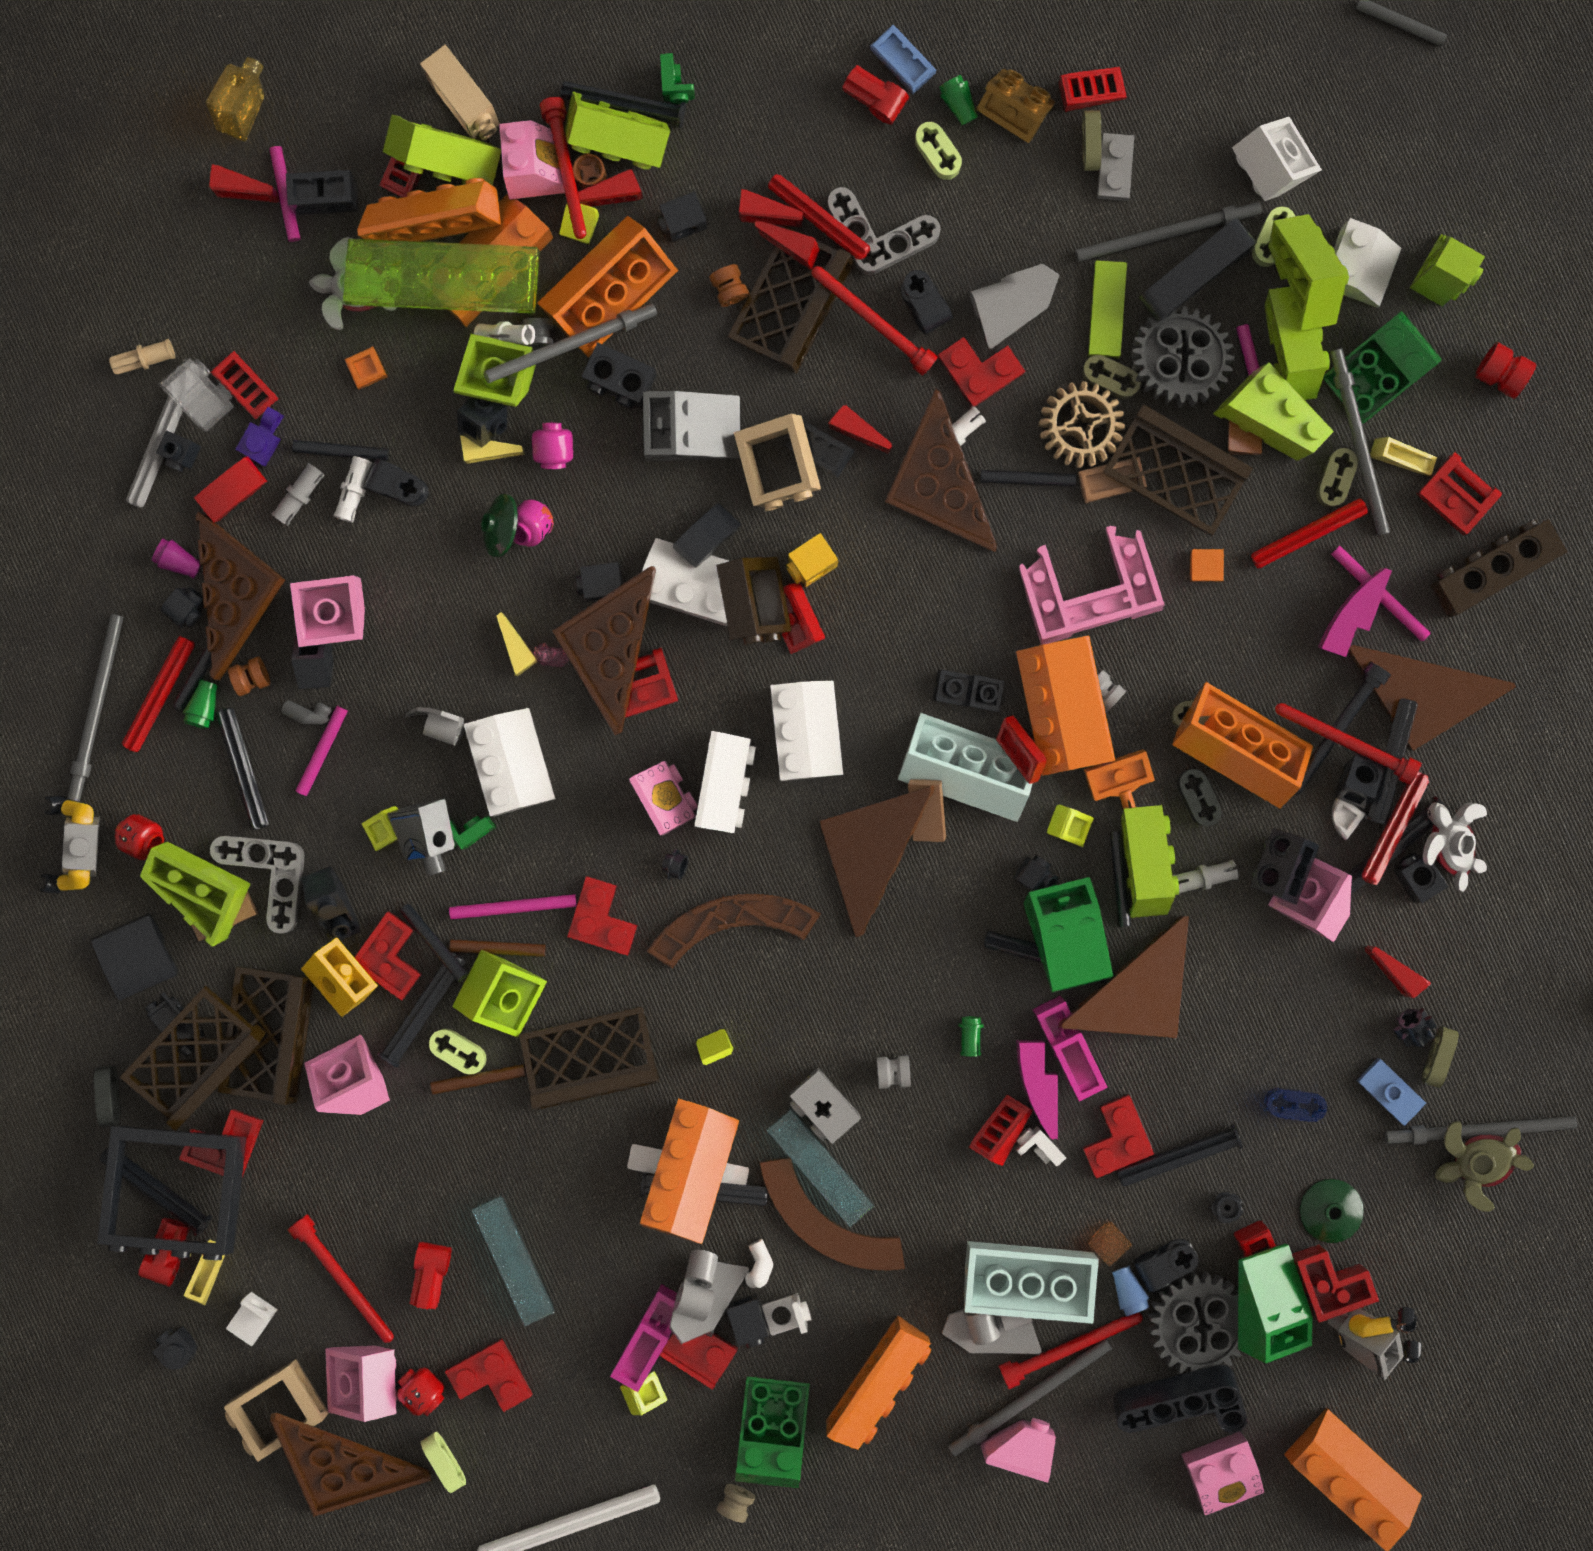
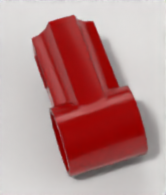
M858 65L852 69L842 87V91L869 107V111L877 119L888 125L893 124L909 99L907 92L900 86L890 81L885 83Z
M165 1217L161 1221L155 1238L186 1240L190 1228L180 1220ZM160 1250L158 1255L146 1254L138 1275L170 1287L178 1273L181 1260H179V1257L171 1256V1250Z
M419 1242L414 1260V1270H416L409 1304L422 1309H436L438 1307L443 1277L446 1276L449 1268L452 1247Z

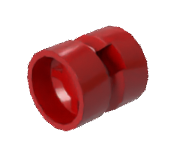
M1497 341L1489 349L1478 366L1475 378L1489 386L1498 383V390L1501 393L1515 399L1529 382L1537 364L1524 356L1514 358L1513 350Z

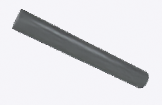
M1359 0L1355 7L1356 10L1439 46L1443 45L1447 34L1369 0Z

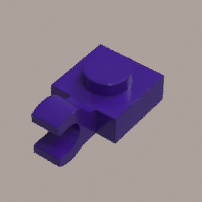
M267 407L261 418L260 426L250 422L235 450L266 467L281 440L273 434L284 415Z

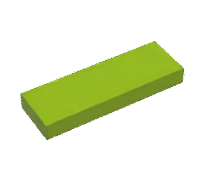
M1096 260L1094 263L1088 356L1090 357L1102 355L1107 358L1119 359L1121 356L1126 262Z

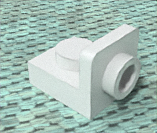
M1038 1126L1033 1130L1030 1127L1025 1129L1017 1139L1018 1144L1014 1147L1022 1156L1036 1143L1037 1147L1034 1149V1152L1045 1164L1051 1160L1058 1166L1066 1159L1063 1153Z

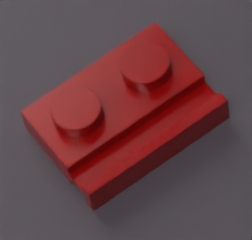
M672 1332L659 1356L713 1390L738 1348L713 1333L712 1337L704 1334L681 1344Z

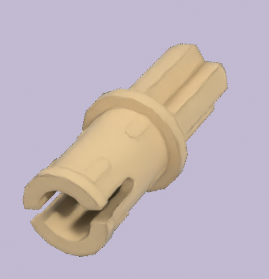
M169 339L145 347L137 345L135 350L111 356L110 366L116 375L142 367L147 370L149 365L175 359V352Z

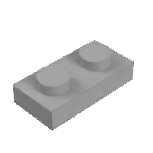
M1103 133L1101 137L1102 160L1098 176L1097 199L1129 200L1135 135Z

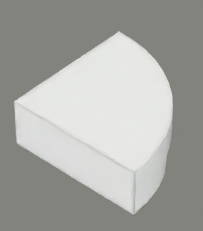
M1336 798L1332 806L1333 825L1338 834L1347 840L1363 819L1365 813L1354 805Z

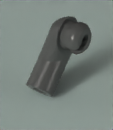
M288 700L284 703L281 712L283 715L301 724L323 725L329 721L328 716L332 710L331 707L319 702L316 703L314 711H311Z

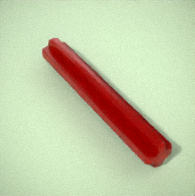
M775 174L771 178L768 188L792 208L802 211L803 216L847 252L851 253L856 259L863 260L871 249L870 245L782 175Z
M1357 499L1251 554V559L1257 568H1262L1367 514V506L1362 499Z
M179 636L175 641L122 742L125 748L133 752L140 750L195 646L193 641L183 636Z
M1418 772L1412 784L1406 785L1362 872V879L1372 885L1379 883L1429 783L1427 775Z

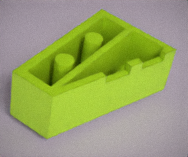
M572 91L564 123L565 136L568 144L572 145V149L582 153H590V150L602 153L604 158L612 161H620L621 158L632 160L633 165L643 169H651V166L660 168L670 134L667 123L632 111L625 113L609 108L610 104L600 101L599 105L581 101L582 94Z
M392 114L383 152L405 163L403 169L422 174L423 169L434 171L433 177L450 182L452 176L461 178V184L463 185L466 184V180L473 178H482L493 185L501 148L457 133H449L431 128L432 126L423 123L420 125L409 122L400 116Z
M1309 214L1273 220L1268 247L1281 280L1287 279L1292 294L1288 295V299L1291 305L1297 304L1301 319L1298 321L1300 330L1336 324L1345 285L1349 281L1347 268L1341 264L1334 248L1328 244L1322 235L1320 227L1316 226Z
M1440 234L1410 288L1440 306L1445 305L1451 299L1455 301L1460 293L1464 294L1470 285L1474 286L1484 270L1479 266L1485 256L1452 237Z
M1291 288L1269 289L1265 303V313L1270 345H1274L1278 363L1273 364V366L1304 400L1316 399L1325 371L1329 370L1330 367L1328 352L1323 351L1321 345L1323 341L1322 327L1301 331L1298 325V321L1301 319L1297 304L1291 305L1288 299V295L1292 294Z
M1269 362L1253 371L1213 413L1219 418L1224 417L1239 425V428L1243 431L1251 432L1264 439V443L1296 461L1313 454L1334 432Z
M1162 805L1124 808L1121 816L1124 855L1127 859L1129 873L1127 886L1131 888L1133 903L1130 908V917L1168 915L1175 895H1179L1178 877L1172 876L1171 865L1175 864L1174 848L1172 845L1168 846L1166 836L1170 834L1169 816L1163 815Z
M169 842L151 848L140 875L167 904H173L185 916L183 919L190 926L194 925L206 937L205 941L212 947L228 939L234 920L251 884Z

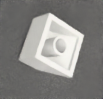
M1290 117L1259 126L1232 147L1237 155L1238 164L1246 170L1253 182L1255 192L1264 201L1282 195L1321 171L1320 166Z
M1350 218L1341 227L1334 246L1336 256L1341 264L1347 268L1349 274V281L1345 285L1343 295L1379 308L1401 247L1380 229Z

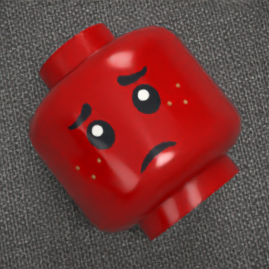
M140 814L128 816L115 829V844L117 848L138 860H147L151 848L164 843L161 826Z
M410 1368L397 1382L401 1387L396 1397L414 1416L421 1414L428 1416L445 1398L442 1395L444 1390L443 1383L427 1368H420L416 1372Z

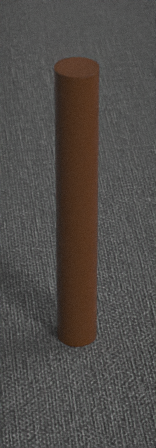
M451 939L450 952L480 953L481 950L498 955L545 957L546 944Z
M525 1064L434 1081L430 1083L434 1095L525 1077L527 1074Z

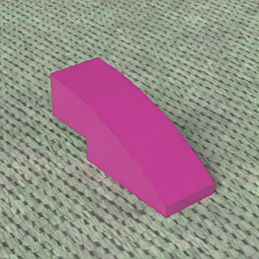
M1386 568L1379 569L1349 595L1326 628L1318 648L1344 657L1347 656L1356 629L1360 628L1370 631L1392 570Z
M1058 996L1032 1009L1078 1101L1080 1102L1108 1088L1080 1030L1058 1027L1059 1022L1071 1014L1064 999Z
M1016 1040L1018 1065L1028 1101L1051 1139H1058V1075L1055 1072H1045V1043L1042 1040Z
M662 1284L660 1285L610 1377L636 1392L640 1390L672 1333L669 1325L677 1295L676 1292Z

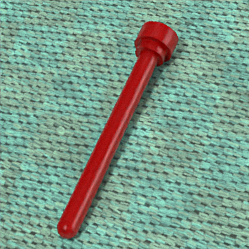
M549 97L540 103L542 119L551 127L574 236L577 239H583L586 236V228L563 127L567 114L566 107L562 98Z
M816 266L812 269V276L910 357L909 362L913 364L912 368L923 376L932 367L938 358L929 348L925 350L923 347H916L822 267Z
M1279 703L1275 707V712L1278 715L1393 770L1394 775L1398 776V780L1405 784L1411 785L1419 772L1422 763L1411 757L1408 759L1403 757L1398 759L1284 703Z
M308 1214L304 1215L287 1229L294 1240L298 1238L301 1243L303 1241L306 1243L384 1343L391 1342L394 1337L392 1331L315 1235L314 1221Z
M1140 1312L1129 1316L1125 1315L1019 1364L1017 1361L1013 1363L1007 1361L998 1367L1008 1389H1012L1020 1385L1019 1381L1025 1379L1024 1375L1140 1324L1143 1320V1315Z

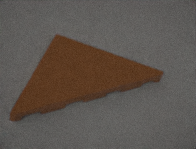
M935 389L885 502L995 552L997 544L941 392Z
M197 512L195 516L196 522H199L200 540H198L200 565H203L204 583H202L204 608H207L208 627L206 626L208 652H211L212 661L210 677L220 680L285 582V579L218 524L213 523L207 515Z
M654 566L648 567L552 631L614 735H618L623 731L656 574Z
M1351 645L1348 650L1363 676L1365 675L1363 670L1370 661L1391 674L1384 686L1380 685L1378 689L1374 688L1373 692L1392 723L1401 698L1418 703L1407 744L1410 751H1414L1516 688V685L1512 682Z
M934 786L820 821L855 937L864 935L865 928L872 914L875 913L885 892L884 890L904 854L903 851L923 815V810L930 796L933 795Z
M1180 915L1175 923L1156 936L1144 947L1142 952L1115 972L1109 981L1090 994L1067 1018H1063L1059 1022L1058 1027L1063 1029L1177 1038L1189 916Z
M279 1413L271 1414L270 1422L313 1517L431 1481V1472L428 1469Z

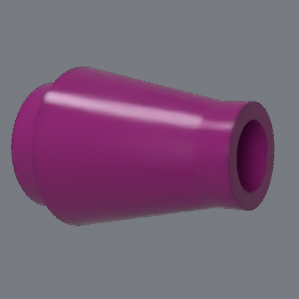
M162 539L151 561L158 564L157 568L183 574L193 579L201 568L200 561L173 540L169 542Z

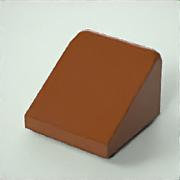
M1229 420V454L1262 455L1263 439L1251 432L1243 431L1239 428V425Z

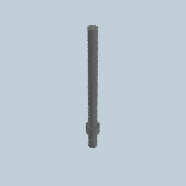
M1259 202L1237 208L1232 205L1221 208L1218 213L1076 249V258L1078 262L1222 224L1225 227L1235 218L1241 220L1262 214L1261 205Z
M653 304L634 311L628 309L618 313L615 319L483 372L484 378L487 383H491L619 330L623 332L635 328L637 323L656 316L657 310Z
M1343 348L1330 351L1336 373L1333 379L1336 390L1340 389L1377 536L1390 533L1352 387L1355 381L1352 372L1348 371Z
M114 614L110 616L77 759L72 761L70 773L73 776L67 799L80 801L85 778L90 775L92 765L89 764L123 623L124 617Z
M1575 1116L1462 1125L1461 1138L1487 1134L1506 1135L1508 1130L1515 1127L1519 1128L1521 1133L1576 1129L1577 1120ZM1424 1125L1410 1126L1409 1130L1385 1131L1386 1144L1411 1142L1412 1145H1423L1427 1141L1444 1140L1448 1126L1425 1128Z
M1104 1339L982 1423L979 1424L978 1421L967 1428L968 1432L948 1445L951 1453L955 1457L974 1443L979 1445L988 1439L987 1435L1112 1350L1108 1341Z

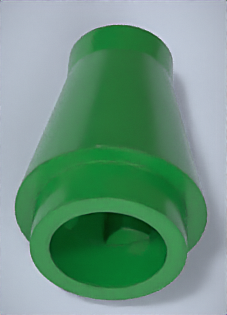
M961 75L939 86L942 93L940 95L941 99L957 117L961 126L978 117L968 81H964Z
M199 680L198 687L183 711L185 715L184 723L202 729L209 728L210 723L214 722L218 685Z

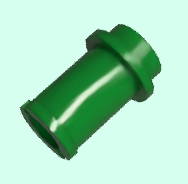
M963 1016L962 1022L958 1023V1027L962 1028L960 1055L966 1057L981 1056L980 1033L981 1028L984 1027V1024L981 1023V1017Z

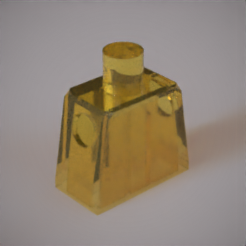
M247 57L241 68L228 64L205 102L216 130L242 141H246L264 99V91L259 80L264 67L259 61Z

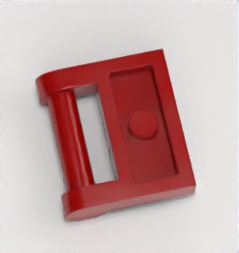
M1453 452L1416 495L1465 536L1501 497L1502 492L1496 487L1492 489L1461 462V456ZM1453 471L1483 497L1482 502H1477L1452 480L1448 474Z
M662 647L652 650V654L637 659L635 672L657 665L659 674L632 683L625 718L679 701Z

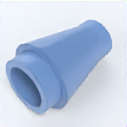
M1130 1265L1112 1272L1120 1310H1124L1126 1316L1150 1307L1147 1301L1149 1296L1133 1274Z

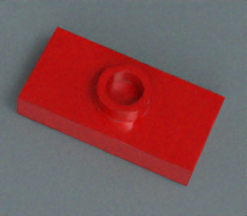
M1014 716L1004 718L996 741L1029 784L1038 782L1047 762L1046 757Z

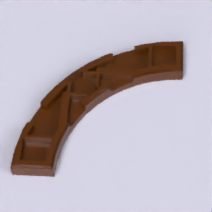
M737 894L725 896L701 904L681 915L658 935L646 952L673 969L679 959L699 941L716 932L746 925H759L780 929L804 940L821 913L804 904L776 895Z
M791 1156L760 1161L763 1180L777 1211L788 1226L812 1248L838 1262L857 1268L884 1271L905 1269L900 1236H870L858 1234L841 1227L819 1211L808 1199L797 1179Z

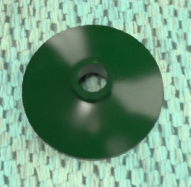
M507 494L497 496L481 520L485 547L489 555L493 557H501L509 550L517 529V506L513 497Z
M1324 1179L1311 1185L1301 1199L1299 1210L1302 1224L1308 1233L1316 1239L1327 1243L1341 1242L1355 1234L1362 1223L1364 1213L1363 1203L1357 1191L1348 1183L1338 1179ZM1333 1207L1339 1209V1215L1336 1218H1330L1329 1211Z

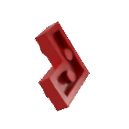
M963 337L938 354V359L971 407H976L1026 372L1009 346H1006L981 363L967 340Z
M586 876L567 937L623 955H629L638 925L608 916L617 885Z
M388 911L354 958L376 983L400 1000H404L422 973L397 956L414 932V929Z
M1129 1094L1099 1106L1111 1136L1082 1147L1096 1179L1154 1155Z
M233 1109L229 1113L222 1135L246 1137L243 1177L264 1120ZM190 1129V1131H189V1132L204 1133V1132L199 1131V1130H196V1129ZM183 1147L179 1160L224 1176L225 1149Z
M502 1338L447 1368L445 1371L460 1400L489 1385L503 1412L530 1398L533 1394Z

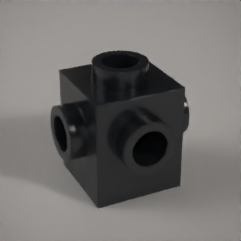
M474 397L467 399L463 406L457 410L458 432L482 448L494 437L500 436L507 427V405Z

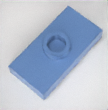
M894 25L870 45V50L912 94L936 74V69Z
M1377 1058L1356 1080L1403 1126L1426 1104L1380 1058Z

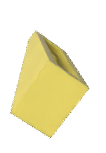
M460 436L463 457L467 464L525 455L524 448L521 445L490 441L481 448L465 436Z
M1390 437L1376 438L1370 453L1373 459L1425 476H1432L1437 457Z
M500 612L496 616L515 675L519 676L537 663L538 660L506 616Z
M209 1240V1241H208L209 1243H216L215 1241H212V1240ZM202 1254L184 1293L185 1298L204 1306L206 1305L225 1255H222V1260H205Z

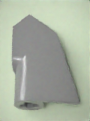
M1040 264L1012 273L1002 278L1001 282L970 291L971 303L976 317L980 318L988 349L997 346L1048 308L1059 278L1058 273L1046 265Z
M417 707L405 715V717L428 715L423 735L451 745H455L462 738L465 731L464 718L444 711Z
M691 1251L685 1279L678 1289L669 1325L670 1330L681 1344L714 1330L747 1275L748 1267L717 1262L718 1256L709 1251Z
M964 1309L948 1314L942 1330L944 1336L969 1353L1040 1354L1042 1352L1031 1318L965 1313Z

